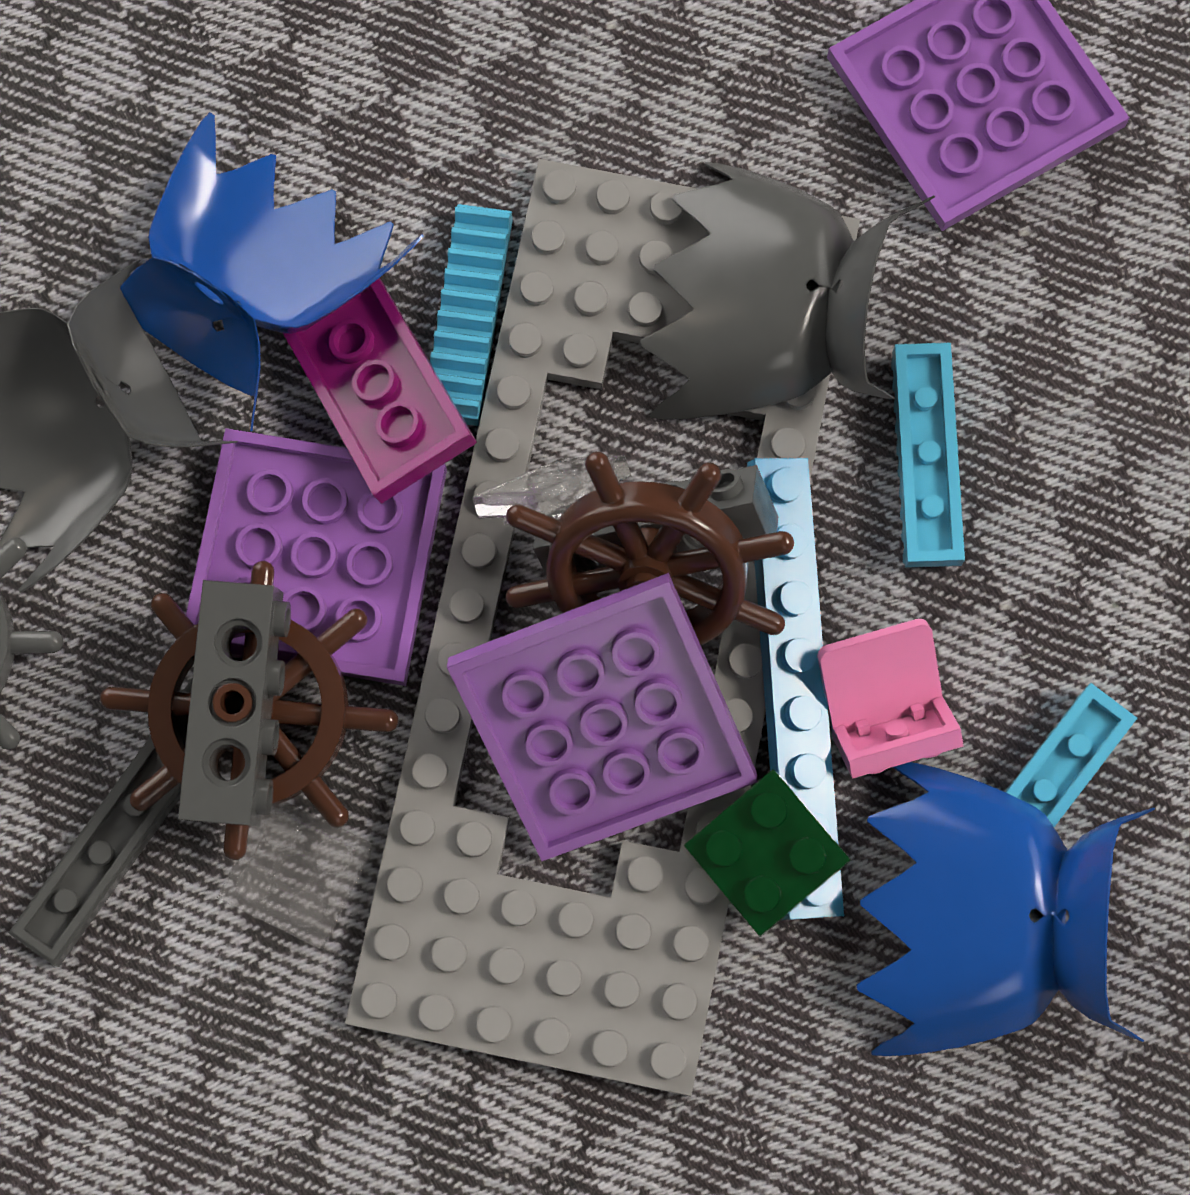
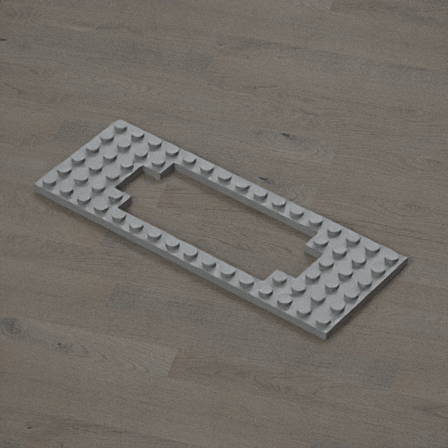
M539 159L477 432V443L474 445L345 1024L691 1097L729 899L685 848L684 844L748 791L751 785L689 807L679 852L622 840L611 897L499 875L510 823L509 817L455 806L473 720L447 669L448 657L491 641L515 528L510 526L506 520V512L512 505L521 504L547 382L548 380L602 390L613 339L640 344L641 339L679 320L694 310L654 270V266L656 263L709 235L700 223L672 200L675 194L698 188ZM842 216L855 241L857 239L860 219ZM810 280L806 284L810 292L822 287L814 280ZM830 374L808 392L794 399L729 414L764 421L757 458H808L811 478ZM752 561L749 562L744 599L758 604L755 563ZM734 620L722 633L714 677L755 767L766 712L760 630Z

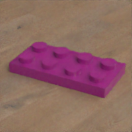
M378 278L361 293L307 330L291 334L283 333L370 491L381 504L477 443L381 278Z

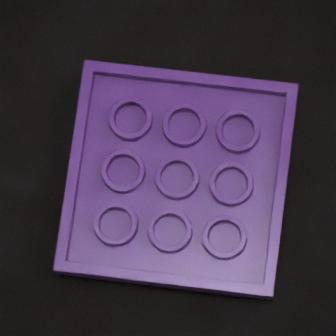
M914 0L828 49V60L920 199L923 201L933 195L935 196V198L924 203L941 231L1126 126L1130 118L1049 0Z
M225 428L223 440L238 442L222 444L187 607V617L194 625L198 624L203 580L250 584L251 571L254 564L259 561H267L272 564L275 571L273 586L284 593L283 601L290 602L291 620L306 628L316 637L321 635L351 609L358 608L366 613L368 621L365 628L333 654L343 676L406 686L447 473L446 464H443L381 504L373 496L352 456L345 447ZM245 636L233 638L230 646L233 658L243 659ZM279 641L277 660L284 661L286 664L298 652L291 646Z
M669 573L448 657L447 669L541 861L758 782L756 769Z

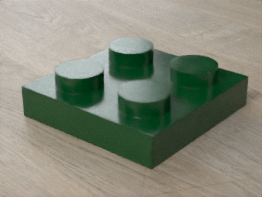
M774 769L684 844L685 848L759 937L768 932L851 861L849 856Z

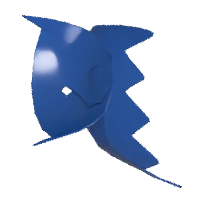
M209 112L199 123L185 146L159 202L148 236L152 258L137 267L123 282L120 289L143 330L191 364L224 384L247 395L254 396L250 429L253 432L260 381V341L256 326L288 334L307 330L361 293L389 271L416 246L424 235L421 234L393 261L380 268L394 227L391 221L335 244V190L331 189L293 204L274 209L276 155L270 154L235 170L216 174L215 115ZM222 320L224 330L217 332L213 322Z
M913 762L893 767L928 793L909 802L870 815L867 822L906 852L916 864L860 899V905L898 936L911 950L897 961L859 982L856 986L859 992L901 1014L914 1024L903 1033L882 1042L871 1051V1054L875 1056L923 1054L959 1048L1022 1030L1033 1024L1040 1017L1058 990L1076 1010L1089 1019L1144 1042L1143 1039L1128 1029L1113 1022L1110 1017L1107 998L1108 912L1113 850L1119 827L1123 823L1155 810V808L1120 817L1099 825L1082 835L1067 850L1047 816L1035 806L977 780L940 768ZM1035 908L1044 915L1036 923L1031 921L1029 917L1031 910ZM1067 910L1069 914V919L1065 924Z

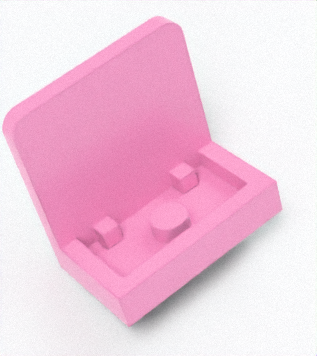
M915 619L825 645L818 651L817 658L828 705L833 740L852 779L867 774H877L891 767L922 758H932L943 752L964 747L961 728L942 696L933 633L926 620Z

